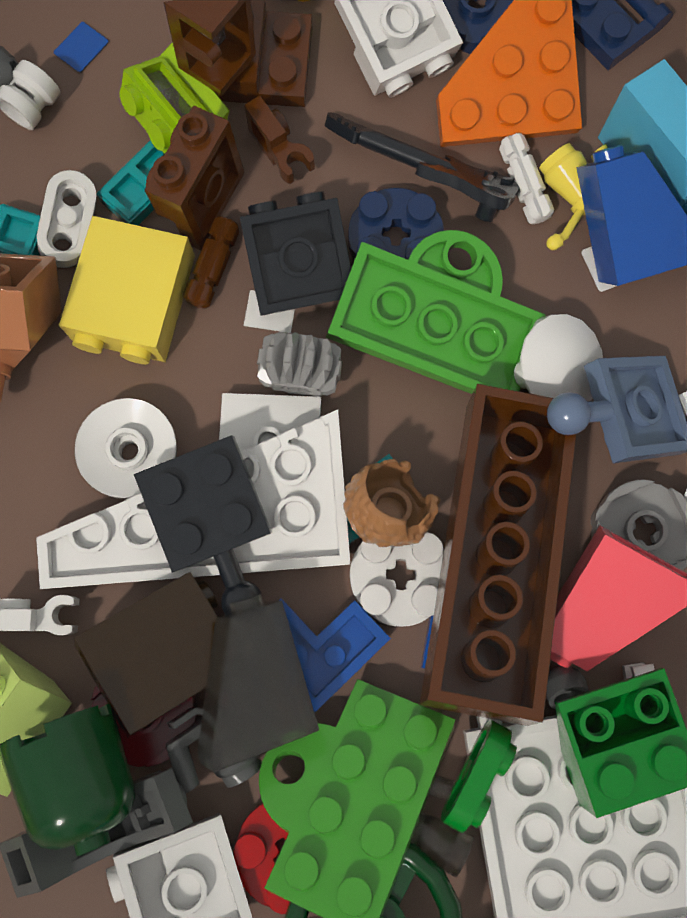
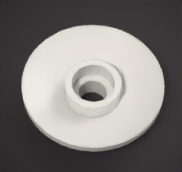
M131 398L113 400L96 408L82 423L75 441V459L83 478L97 491L115 498H130L140 494L141 492L133 474L176 458L177 453L175 432L167 417L150 403ZM128 444H136L138 446L137 455L130 460L123 459L122 451L124 447Z

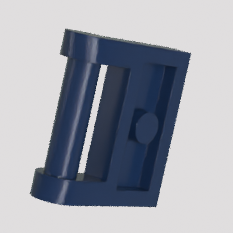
M572 0L575 37L609 71L657 34L670 21L674 13L665 3L658 5L654 0H625L644 19L637 24L615 0Z

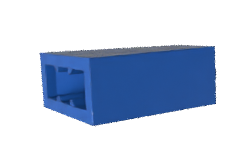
M623 145L592 153L593 163L576 167L599 282L620 286L687 265V214L644 151L624 154Z

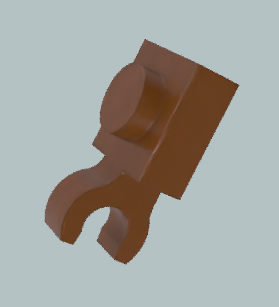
M261 96L244 105L249 132L273 166L277 164L280 176L286 183L292 184L294 182V173L291 167H289L294 161L303 162L310 172L315 169L312 151L304 144L291 143L287 140V136L290 135V128L284 116L277 108L271 111Z

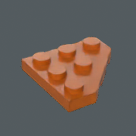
M513 0L438 94L436 105L440 147L502 141L505 137L516 133L523 134L525 138L575 134L582 129L572 0Z

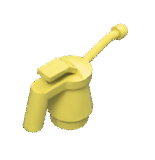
M570 143L557 149L539 167L544 175L545 183L572 205L571 211L573 212V216L563 232L553 234L547 239L546 245L550 250H557L563 246V242L569 238L580 218L585 215L576 167L586 165L587 162L583 153L575 150ZM605 144L601 146L599 149H597L595 152L607 149L608 147Z

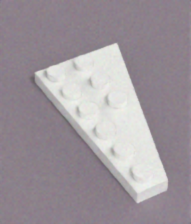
M338 410L283 432L248 449L241 450L240 452L272 530L271 534L233 548L242 573L350 565L348 525L343 509L345 488ZM141 493L102 511L90 514L36 537L40 589L175 579L188 572H191L193 577L220 575L213 557L172 573Z

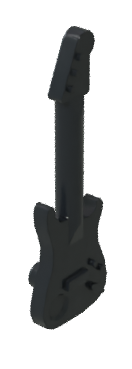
M331 112L327 114L325 127L350 143L359 144L371 151L417 169L415 174L419 177L450 186L480 202L475 214L480 220L492 222L497 209L505 210L514 202L519 187L514 178L500 175L497 171L491 172L470 166L449 155L441 158L375 130L367 129V127L345 119L339 114Z

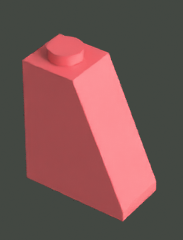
M600 525L557 596L550 659L565 668L570 667L573 663L585 671L591 670L687 607V573Z

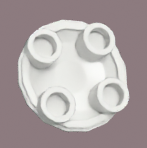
M568 314L549 315L539 318L524 339L520 361L514 369L516 383L521 388L527 389L529 394L555 398L559 394L573 392L584 397L587 402L591 401L592 396L584 365L598 358H603L602 349L595 333L582 320Z

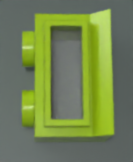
M173 42L160 56L123 69L122 87L119 92L121 103L130 116H134L146 130L154 147L159 151H163L164 154L170 146L171 135L178 121L183 115L190 112L193 105L228 119L230 110L216 93L178 68Z

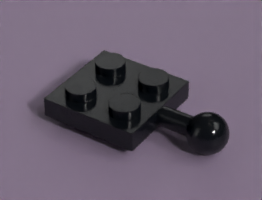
M233 435L133 474L172 573L213 557L226 588L221 597V606L225 615L239 623L249 622L256 618L263 607V595L254 583L245 580L233 548L271 534L272 530L235 437Z

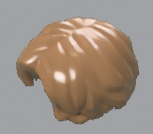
M389 459L381 463L366 465L353 475L351 481L345 486L343 509L352 530L363 542L376 544L378 547H398L417 544L423 539L425 533L433 527V521L439 512L438 504L441 499L433 494L423 497L417 491L409 471L411 469L410 462L404 460L398 463L395 459Z

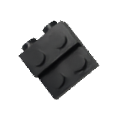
M324 191L297 196V206L278 209L277 201L248 206L249 215L240 217L260 316L340 300L351 267L337 198L326 200Z

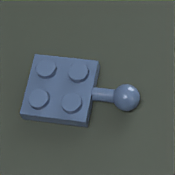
M666 356L598 358L584 365L590 393L594 401L587 402L584 397L577 393L566 392L556 396L550 402L547 409V419L550 426L556 432L563 435L577 434L583 431L588 423L600 422L612 463L675 456L687 452V421Z

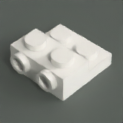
M335 0L334 2L356 46L354 56L374 96L386 91L389 98L395 97L413 85L411 78L425 71L429 78L442 74L453 66L452 58L455 57L463 44L443 0Z
M220 813L190 824L175 833L121 850L113 854L115 865L106 869L113 900L116 903L125 899L130 918H252Z

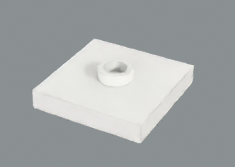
M222 393L219 440L233 435L240 451L248 449L290 429L321 418V397Z

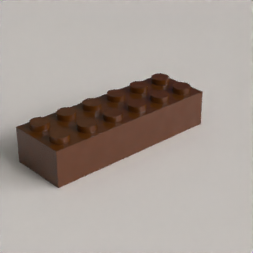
M477 384L468 402L419 705L524 726L543 723L576 434L563 435L556 432L550 426L547 419V409L554 398Z

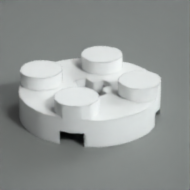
M428 532L425 533L420 543L398 547H378L376 544L362 541L354 553L350 566L351 589L361 607L380 623L395 627L416 625L434 615L444 552L442 542L437 536ZM396 561H405L407 569L414 570L415 580L407 581L406 589L404 590L396 589L395 581L386 578V571L394 569Z

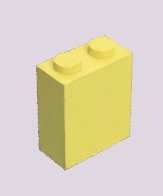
M92 216L59 323V327L73 341L72 345L83 351L95 354L102 353L103 348L118 351L122 358L138 364H149L150 359L166 362L183 302L184 291L188 284L195 259V254L188 237Z

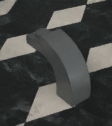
M172 768L164 771L159 770L133 781L135 800L132 810L124 821L108 830L111 842L95 850L76 856L74 846L57 850L41 848L31 841L26 830L1 842L0 851L16 897L19 898L41 892L112 854L136 844L175 833L193 823L187 808L186 793L182 785L176 780Z

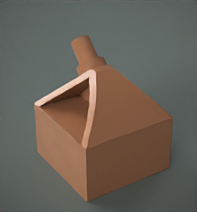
M0 253V403L2 402L5 380L11 379L13 369L31 351L62 312L56 257Z

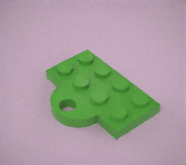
M445 230L423 239L414 248L408 260L361 242L325 338L470 394L473 393L477 384L519 392L521 387L514 378V369L520 361L525 337L534 326V323L539 318L545 317V314L500 297L503 285L502 270L496 255L484 241L464 231ZM452 248H461L467 251L472 260L471 268L468 270L454 268L449 262L448 251Z
M357 679L336 727L321 723L303 724L288 730L277 738L268 749L262 761L259 773V791L263 805L270 817L280 828L289 834L264 888L322 918H381L456 726V719ZM287 756H297L305 763L302 777L292 784L281 783L276 778L277 765Z

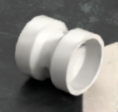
M21 60L13 70V80L10 84L0 87V109L17 124L28 130H34L42 118V109L47 105H53L60 96L61 91L53 79L42 69L29 61Z

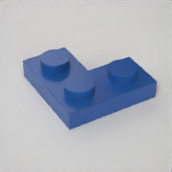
M282 598L243 634L314 713L391 639L355 600L318 636L313 633Z

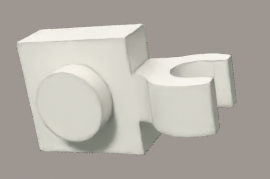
M57 595L48 600L41 609H30L31 599H0V631H48L56 635L75 634L78 632V626L61 624L58 619V613L66 605H79L80 599L69 595Z

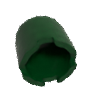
M106 704L98 708V705L45 723L43 724L45 729L43 734L21 740L20 735H17L0 744V759L24 828L31 841L41 848L57 850L74 846L76 856L95 850L111 842L108 830L124 821L133 808L135 800L134 782L111 704Z

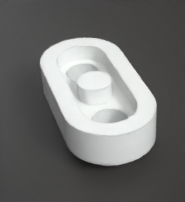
M73 170L61 171L50 179L46 188L37 230V246L41 256L56 257V266L60 268H68L78 264L92 216H94L96 189L86 175ZM67 196H75L80 200V203L76 206H69L63 202V199ZM59 239L69 241L72 246L68 250L61 251L56 249L53 244Z

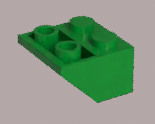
M659 668L555 702L561 752L579 805L594 817L599 818L687 788V729L665 668Z

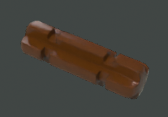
M218 216L214 219L209 230L211 237L205 240L193 269L194 279L188 281L184 291L186 302L197 308L207 309L210 306L215 294L212 291L213 286H218L231 254L229 248L234 246L239 235L238 224L223 216Z

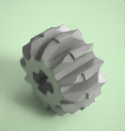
M284 332L270 334L264 337L262 348L259 349L257 377L264 386L272 387L273 390L284 391L288 394H300L302 396H328L335 393L337 382L340 381L342 369L341 348L335 343H331L328 339L316 338L312 334L302 335L296 332L293 334Z

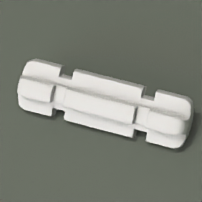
M516 133L505 137L501 141L499 150L504 163L510 164V167L507 168L510 177L514 178V181L519 186L517 196L519 201L526 205L523 207V211L527 221L535 225L550 219L554 213V207L549 195L542 192L546 187L533 155L527 154L530 148L525 136L521 133Z

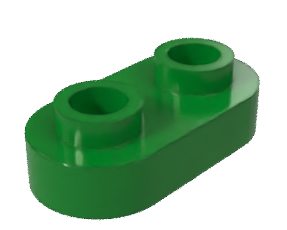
M491 719L484 725L447 797L441 814L442 823L460 833H464L470 825L475 828L481 825L491 804L492 798L487 795L493 779L496 774L500 776L506 774L516 754L517 746L510 743L512 738V731Z

